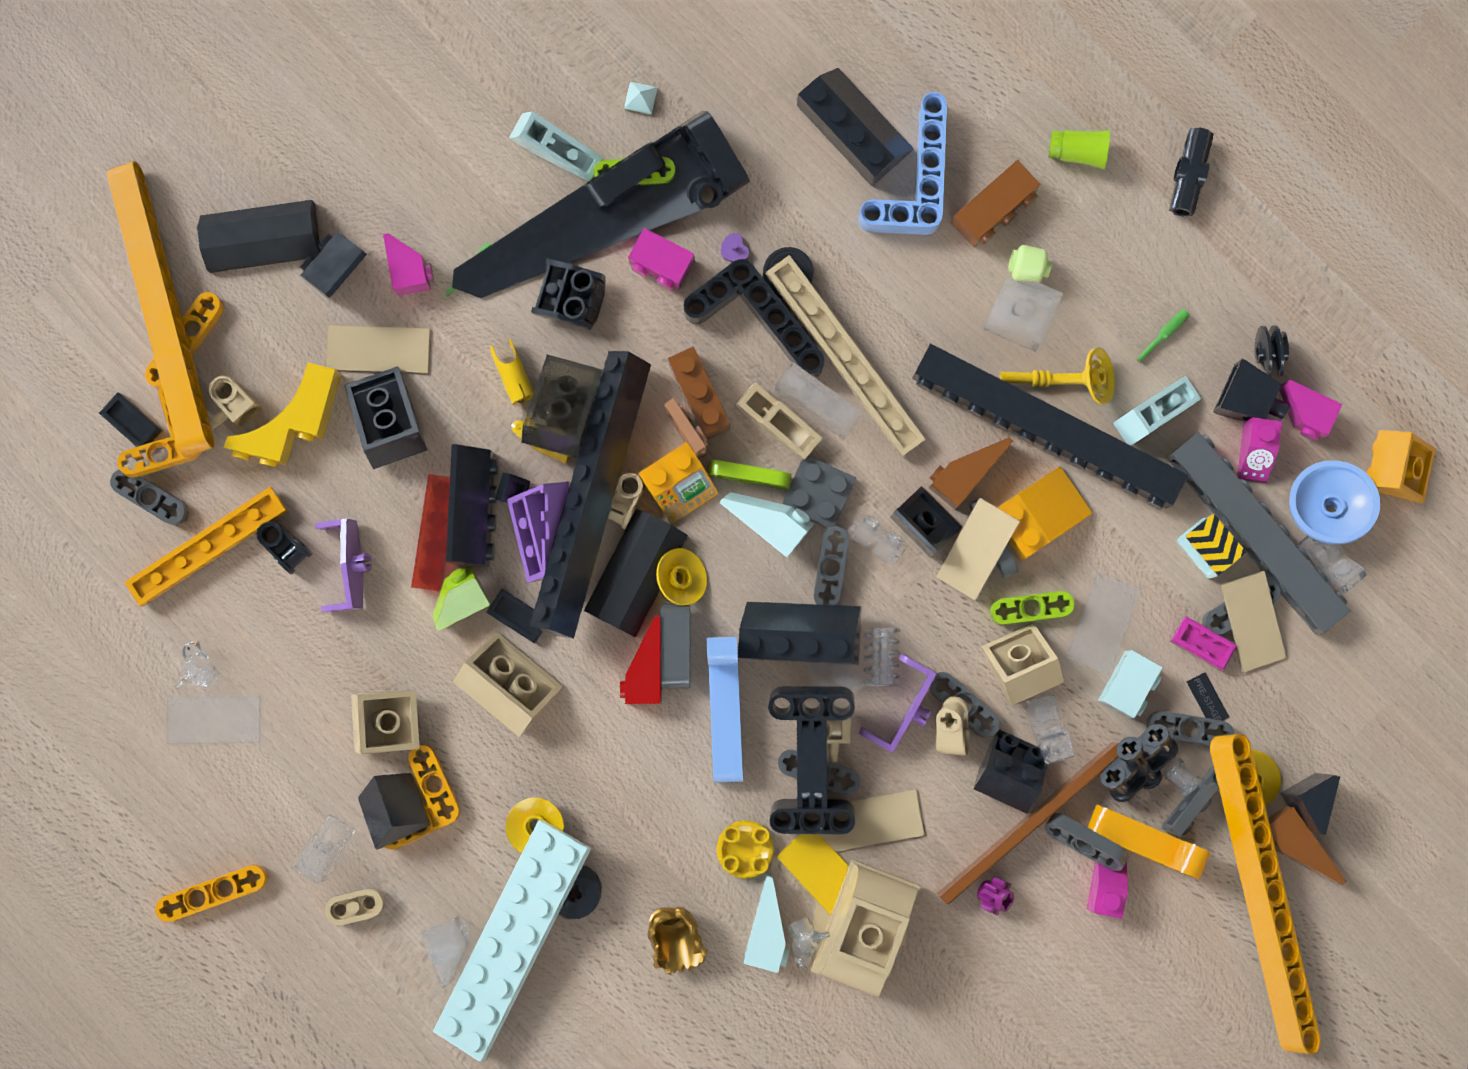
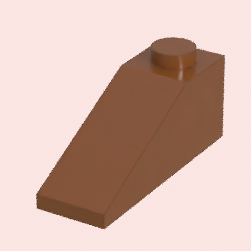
M1006 438L954 460L946 468L940 465L930 476L933 483L929 489L955 510L1011 445L1013 440Z
M1284 806L1268 818L1276 852L1331 882L1341 885L1347 882L1294 807Z

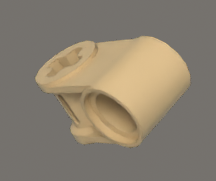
M625 473L619 478L608 519L622 525L624 530H626L645 490L644 483L638 475ZM629 479L636 480L639 485L638 490L633 494H626L623 489L624 483ZM613 509L623 513L624 515L622 516L614 512Z
M949 697L946 699L942 709L936 716L937 753L968 755L970 748L969 709L966 702L959 697Z

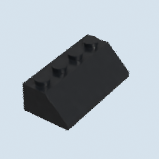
M839 68L819 75L798 93L797 107L871 186L878 182L914 149Z
M452 444L446 562L454 566L489 567L490 560L495 558V544L491 543V532L496 531V515L492 514V503H497L495 498L498 488L493 486L494 475L499 473V458H495L494 452L490 449Z
M747 601L739 628L738 658L859 665L862 606Z

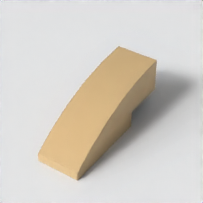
M753 383L735 404L746 416L803 460L807 458L822 440V437L757 383Z

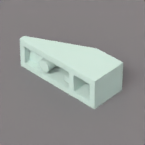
M533 111L521 115L509 137L533 154L587 182L593 177L596 164L603 158Z
M1185 375L1122 416L1113 424L1125 442L1133 445L1202 398Z
M730 492L720 501V504L786 557L794 551L814 525L809 521L810 518L805 512L800 509L795 510L792 506Z
M766 874L743 961L744 964L778 973L780 966H786L790 949L785 948V937L773 877L770 874Z

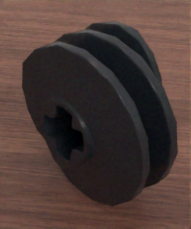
M1272 325L1269 331L1266 326H1260L1256 333L1254 346L1256 362L1264 361L1265 372L1270 377L1273 361H1276L1278 376L1282 377L1284 363L1289 358L1287 334L1284 331L1281 332L1279 327Z
M584 865L573 886L575 884L579 886V892L582 893V896L578 895L574 899L571 897L572 892L570 891L559 912V915L568 919H581L588 916L597 907L601 898L602 883L597 873Z

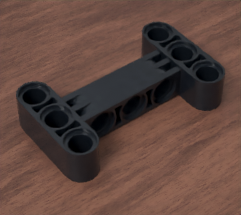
M781 686L775 688L770 694L768 704L771 716L778 720H797V799H780L774 802L769 819L771 828L781 834L842 835L849 833L855 825L854 806L847 800L827 799V720L842 721L847 720L853 715L855 710L853 692L847 687ZM778 698H785L789 701L790 705L786 708H779L775 705L774 701ZM808 698H815L820 704L816 708H808L804 701ZM844 698L850 704L846 708L841 709L834 705V701ZM786 812L790 815V818L783 821L778 819L776 814ZM814 812L817 813L820 816V818L815 821L808 820L805 817V815L807 813ZM842 812L846 813L849 818L846 821H839L834 816Z

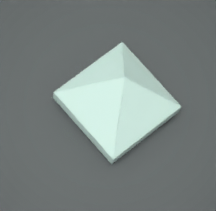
M630 82L624 109L652 115L658 87Z

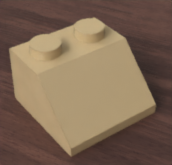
M1034 623L981 646L996 681L1011 706L1064 683L1059 660Z
M416 690L351 694L354 750L356 753L370 754L419 749Z

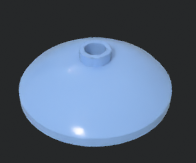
M1323 461L1306 468L1296 478L1289 495V508L1297 526L1309 537L1327 544H1346L1363 537L1373 527L1380 511V496L1373 480L1360 468L1342 461ZM1326 506H1333L1336 512L1327 511Z

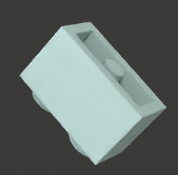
M1133 650L1125 651L1098 702L1126 718H1135L1136 715L1140 716L1148 703L1145 700L1150 690L1154 691L1162 678L1159 675L1162 667Z

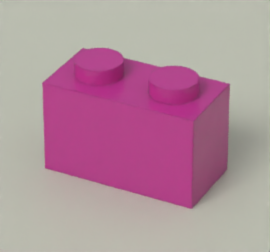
M643 228L628 256V260L632 266L631 269L635 273L643 277L649 274L657 278L656 282L662 287L669 290L674 287L680 290L695 262V255L681 246Z

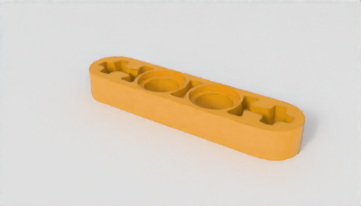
M211 292L200 294L182 318L185 330L192 322H198L200 325L197 335H187L192 356L224 311L223 301ZM206 301L212 302L215 306L212 311L204 306ZM197 312L207 319L206 322L195 316ZM153 358L145 371V378L150 385L159 389L161 382L154 375L157 367Z
M254 864L169 894L158 900L155 906V914L163 922H173L253 893L265 887L269 879L268 872L262 865ZM251 870L254 874L259 873L260 879L256 881L257 886H255L254 882L241 886L239 880L251 876ZM229 880L232 883L233 892L230 896L226 897L220 894L219 884L221 881ZM195 890H201L205 894V903L200 907L195 906L191 901V895ZM168 901L170 904L183 901L185 905L174 910L173 916L171 912L166 913L164 911V907L168 906Z

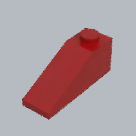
M654 616L625 674V681H620V698H625V704H662L661 616Z

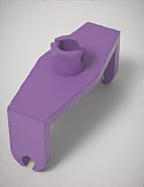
M339 519L315 523L316 529L320 530L341 528V570L346 603L321 606V611L339 612L363 609L364 571H370L372 568V564H365L364 562L372 561L368 553L362 554L357 520Z
M901 654L899 660L927 676L907 709L891 741L866 728L861 727L859 730L860 735L892 753L911 720L924 727L927 721L920 715L928 719L932 712L920 704L936 676V671L905 654Z

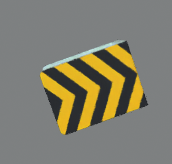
M1215 514L1202 518L1177 538V543L1208 579L1219 576L1247 553Z

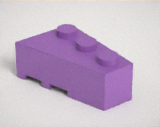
M569 481L542 484L507 499L527 583L543 580L568 494Z

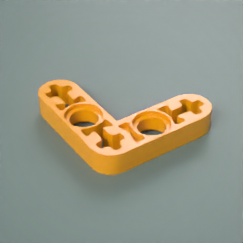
M161 385L158 390V396L171 437L123 451L118 456L117 466L127 477H139L190 462L199 458L202 454L200 452L184 457L179 451ZM158 448H165L168 451V457L163 462H155L152 458L153 452ZM145 452L146 458L150 463L149 466H146L144 461L138 462L133 470H130L128 466H124L129 463L128 458L133 457L135 461L143 460L142 453Z
M422 744L419 745V749H411L408 760L428 803L424 808L431 825L423 832L416 831L412 833V838L410 839L406 836L397 840V844L393 842L385 846L387 849L394 850L453 823L460 816L461 807L436 751L429 745ZM419 750L423 753H429L430 757L426 759L429 768L435 765L437 771L428 772L422 777L421 771H425L426 768L422 762H416L415 758L419 756ZM431 776H438L442 780L443 785L439 792H431L427 788V781ZM446 791L449 797L443 798L447 806L452 805L454 807V810L450 813V819L447 815H440L439 811L443 809L441 801L439 800L436 803L433 801L434 797L442 796Z

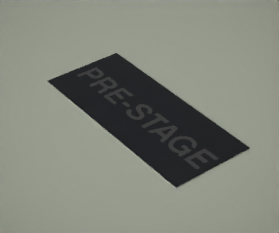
M1206 672L1187 681L1205 718L1222 721L1229 718Z

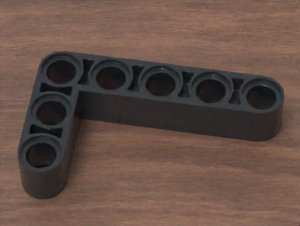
M738 259L732 262L685 299L683 306L686 319L692 324H701L740 296L803 377L814 379L822 373L825 363L822 352L748 260ZM743 269L749 273V277L745 280H738L734 277V273L738 270ZM721 286L726 289L727 293L723 297L718 298L713 296L711 291L715 287ZM760 291L767 298L765 301L757 303L752 300L751 295ZM694 303H699L704 306V311L694 315L689 312V307ZM778 313L783 316L784 321L779 325H774L768 319L770 315ZM795 335L801 339L802 343L798 347H790L786 343V339L789 336ZM807 358H815L819 366L814 370H810L804 366L803 361Z

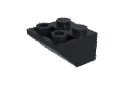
M999 729L993 736L984 756L973 789L1027 814L1042 791L1050 752Z

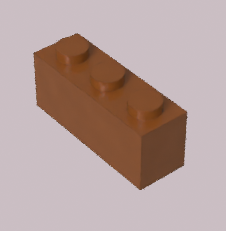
M1016 160L954 215L951 223L973 247L980 241L986 244L996 234L994 231L996 227L1001 223L1006 226L1017 216L1015 211L1021 205L1026 208L1038 197L1036 192L1041 184L1019 160Z
M694 346L669 357L668 363L697 426L700 427L707 440L730 430V422Z

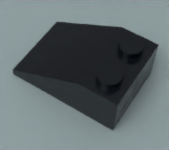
M398 366L344 385L363 451L373 470L428 450Z

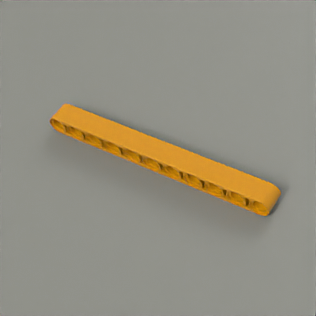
M131 161L107 170V179L175 440L181 454L184 457H188L214 448L215 441L146 179L140 165L136 161Z
M1243 734L1215 736L1210 743V753L1279 1042L1284 1051L1315 1054L1318 1052L1321 1044L1320 1033L1249 739Z

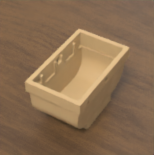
M851 859L810 968L811 972L880 998L904 937L921 886Z

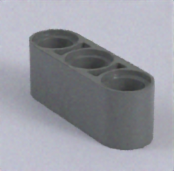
M661 604V689L690 688V605Z

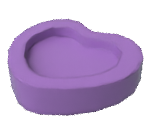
M738 233L729 234L722 243L721 256L728 262H734L738 259L747 260L749 257V250L743 245L742 237Z

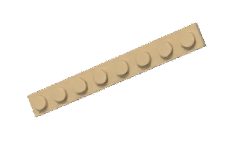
M788 255L766 271L768 278L898 454L903 457L926 440L791 256Z

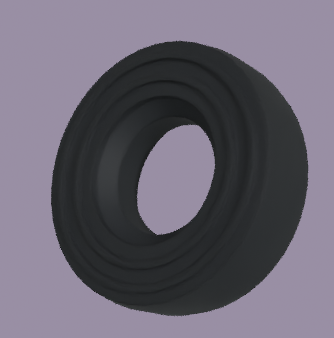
M784 247L774 251L769 255L763 267V279L780 298L783 297L766 275V271L788 255L791 256L811 284L813 281L814 268L810 258L803 251L794 247Z

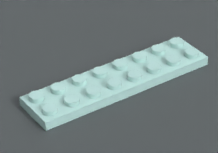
M538 820L433 1030L434 1033L479 1062L486 1060L591 847L548 822Z

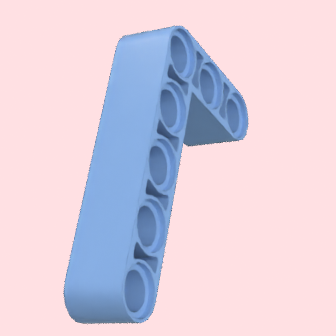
M930 92L926 94L922 99L919 110L915 201L872 199L864 202L858 217L859 225L863 230L879 233L928 235L938 229L943 216L947 101L941 93ZM935 105L940 111L931 113L926 109V106ZM934 132L939 139L929 140L926 138L925 133ZM933 159L936 161L937 167L928 168L925 166L924 160ZM926 186L933 187L936 194L928 196L923 192L922 188ZM868 211H874L878 214L879 219L870 221L864 214ZM901 212L906 215L907 220L905 222H897L893 218V214ZM927 213L934 216L935 222L931 224L925 223L921 216Z
M737 636L707 638V660L710 685L714 783L743 782Z

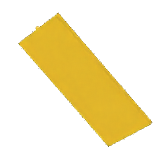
M799 834L776 857L831 915L849 866L819 834Z

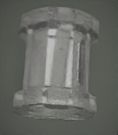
M1178 758L1165 769L1162 775L1164 779H1169L1180 790L1179 794L1182 797H1185L1197 788L1202 779L1199 776H1194L1183 765L1184 761Z

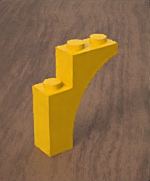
M307 362L301 384L287 407L272 421L254 431L236 436H227L224 448L232 451V457L249 461L250 456L259 458L260 464L276 468L278 463L287 465L296 433L297 438L313 442L314 437L324 439L341 374L336 369Z

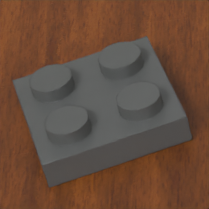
M807 456L805 460L802 459L782 504L792 506L795 510H802L809 516L810 521L823 527L835 526L857 477Z

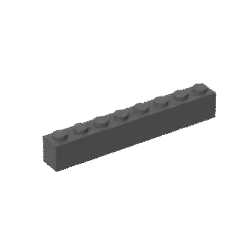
M1200 432L1191 436L1169 454L1166 459L1174 468L1188 474L1187 484L1229 530L1261 571H1265L1266 577L1279 585L1280 594L1314 634L1327 632L1351 612L1346 606L1347 600L1340 592L1333 591L1327 583V576L1320 569L1314 568L1308 561L1309 556L1306 551L1300 546L1294 545L1289 539L1290 533L1282 524H1277L1270 516L1271 511L1267 505L1255 499L1251 494L1253 491L1250 485L1243 479L1239 480L1233 473L1234 468L1225 457H1220L1214 450L1215 445L1206 435L1202 436Z

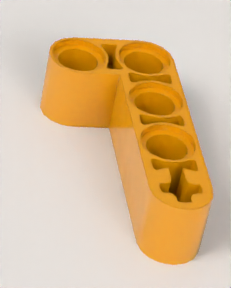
M1097 804L1087 828L1122 848L1199 880L1210 855V851L1175 838Z

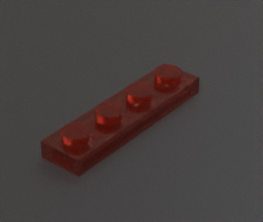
M428 474L411 588L440 592L443 586L446 566L449 476Z

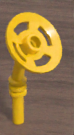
M1100 347L1093 348L1088 353L1083 373H1050L1049 370L1045 372L1043 370H1033L1032 373L1000 371L999 378L1007 383L1031 384L1032 387L1037 385L1038 387H1043V385L1044 387H1049L1050 385L1084 384L1088 387L1094 401L1100 405L1108 404L1112 400L1115 390V374L1111 359L1107 352ZM1093 356H1096L1100 360V362L1098 360H1093Z

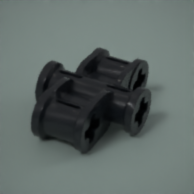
M1162 724L1151 725L1138 738H1124L1117 745L1116 751L1119 757L1105 768L1101 774L1102 784L1110 790V795L1117 802L1129 801L1142 788H1155L1162 781L1161 769L1177 755L1179 750L1178 744L1174 739L1170 738L1168 729ZM1126 747H1128L1131 753L1127 752ZM1148 773H1151L1154 778L1151 779ZM1110 775L1114 777L1115 781L1110 778ZM1122 786H1125L1127 792L1123 790Z

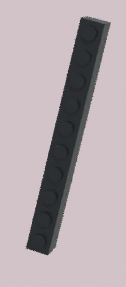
M931 343L912 377L913 380L917 381L916 385L928 392H931L933 389L941 393V398L954 405L960 403L968 407L967 411L970 414L982 418L984 415L994 420L992 424L999 429L1005 431L1011 429L1019 433L1018 437L1021 440L1033 444L1034 441L1044 446L1043 450L1055 457L1062 455L1070 459L1069 463L1080 470L1087 468L1095 472V477L1103 482L1111 483L1113 481L1121 485L1123 492L1135 497L1138 494L1148 499L1146 503L1156 509L1162 510L1163 507L1167 509L1173 506L1188 477V474Z
M608 351L545 574L541 582V588L533 610L530 627L553 636L574 639L651 368L650 363L629 351Z

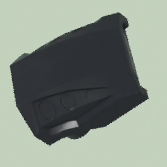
M547 259L545 263L547 269L536 306L532 307L531 313L591 330L598 320L605 296L606 276L603 273L588 270L574 264Z

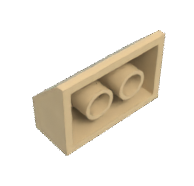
M498 632L464 662L453 680L454 684L519 738L537 720L563 688L559 682Z

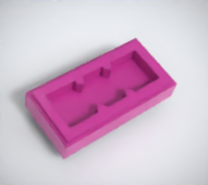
M1187 616L1183 617L1170 641L1220 671L1224 670L1237 647L1236 644Z

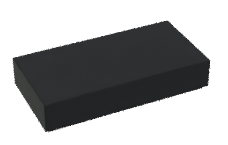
M119 392L99 412L104 419L136 447L153 442L163 431Z
M501 588L486 613L536 644L543 631L530 627L534 609Z

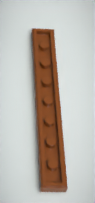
M1110 743L941 889L937 895L942 901L949 905L1103 772L1105 768L1119 757L1116 751L1119 743Z

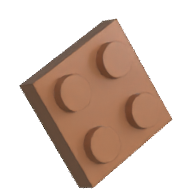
M674 398L664 404L666 415L684 442L689 444L698 460L707 455V438L699 426L693 428L691 425V414L684 403L677 404Z

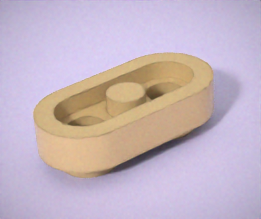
M366 888L337 895L326 903L325 917L331 924L336 926L371 919L383 911L385 899L383 894L375 888ZM368 897L373 898L375 901L373 908H369L366 905ZM339 904H343L346 907L344 915L339 914L337 911Z

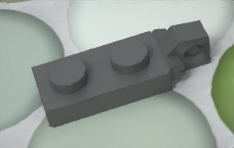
M1214 766L1209 769L1200 782H1196L1164 822L1162 829L1168 834L1178 838L1181 835H1186L1194 825L1193 820L1199 812L1205 811L1212 802L1211 797L1219 790Z

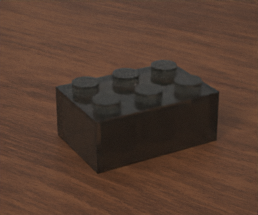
M547 354L523 423L521 443L578 458L603 370Z

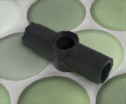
M1199 127L1190 128L1188 131L1183 154L1177 163L1173 178L1176 183L1169 211L1174 215L1192 217L1195 213L1200 189L1204 186L1209 172L1210 164L1207 161L1214 133H1211L1208 129Z

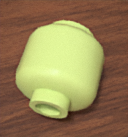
M1021 245L1018 250L1013 249L1008 272H1012V278L1016 281L1038 285L1043 277H1049L1052 261L1047 260L1048 254L1046 250Z

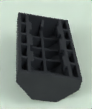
M313 200L200 215L197 225L199 249L206 270L209 273L304 260L310 254L315 258L321 251V248L318 246L320 240L315 202Z
M636 509L584 612L636 637L660 591L656 573L661 557L670 550L682 548L688 535L671 524Z

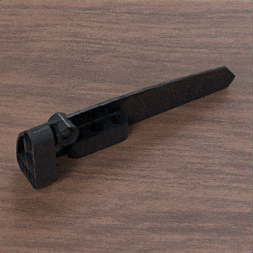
M701 111L655 142H649L453 269L452 288L479 298L486 297L545 273L547 259L569 263L641 234L643 228L650 231L703 209L714 208L722 200L750 183V179L712 115L708 111ZM662 157H667L673 161L675 176L670 182L663 184H637L645 178H652L651 174L654 172H659L660 177H666V172L671 171V168L665 166L666 163ZM709 186L713 190L714 196L710 202L706 203L702 199V191Z

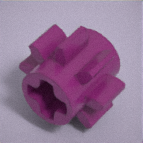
M993 876L992 881H983L977 891V898L982 901L979 907L996 916L1000 911H1008L1014 901V893L1009 890L1011 884Z

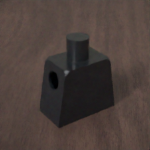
M1241 359L1234 364L1213 413L1245 422L1253 417L1266 419L1268 414L1282 420L1290 404L1276 398L1281 387L1278 381L1247 360Z

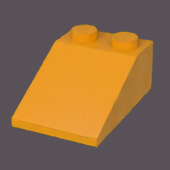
M1061 466L997 507L1020 521L1008 543L1021 561L1092 514V511Z

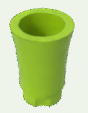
M1064 129L1063 132L1052 130L1048 158L1090 165L1105 170L1110 130L1075 131Z

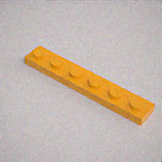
M270 486L124 583L140 607H144L255 534L261 524L268 521L273 522L287 513L288 510L274 488Z

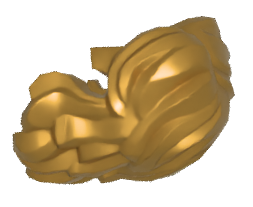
M663 907L655 910L650 916L647 936L654 949L653 966L656 969L663 968L668 975H671V972L675 974L677 970L679 973H683L685 966L688 971L693 970L694 967L698 968L700 963H704L708 950L702 944V937L698 933L699 926L686 908Z

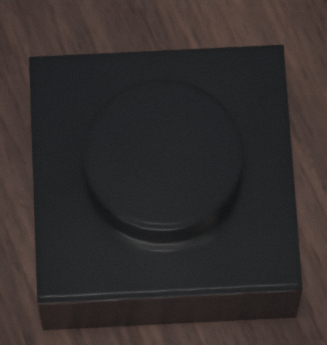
M503 472L495 500L508 504L507 499L528 491L531 481Z

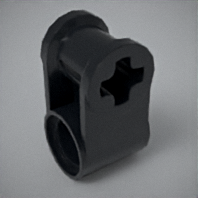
M264 522L257 529L256 535L259 543L291 575L295 572L294 568L305 557H310L313 554L306 545L279 523ZM271 528H277L279 532L278 539L270 543L267 540V533Z

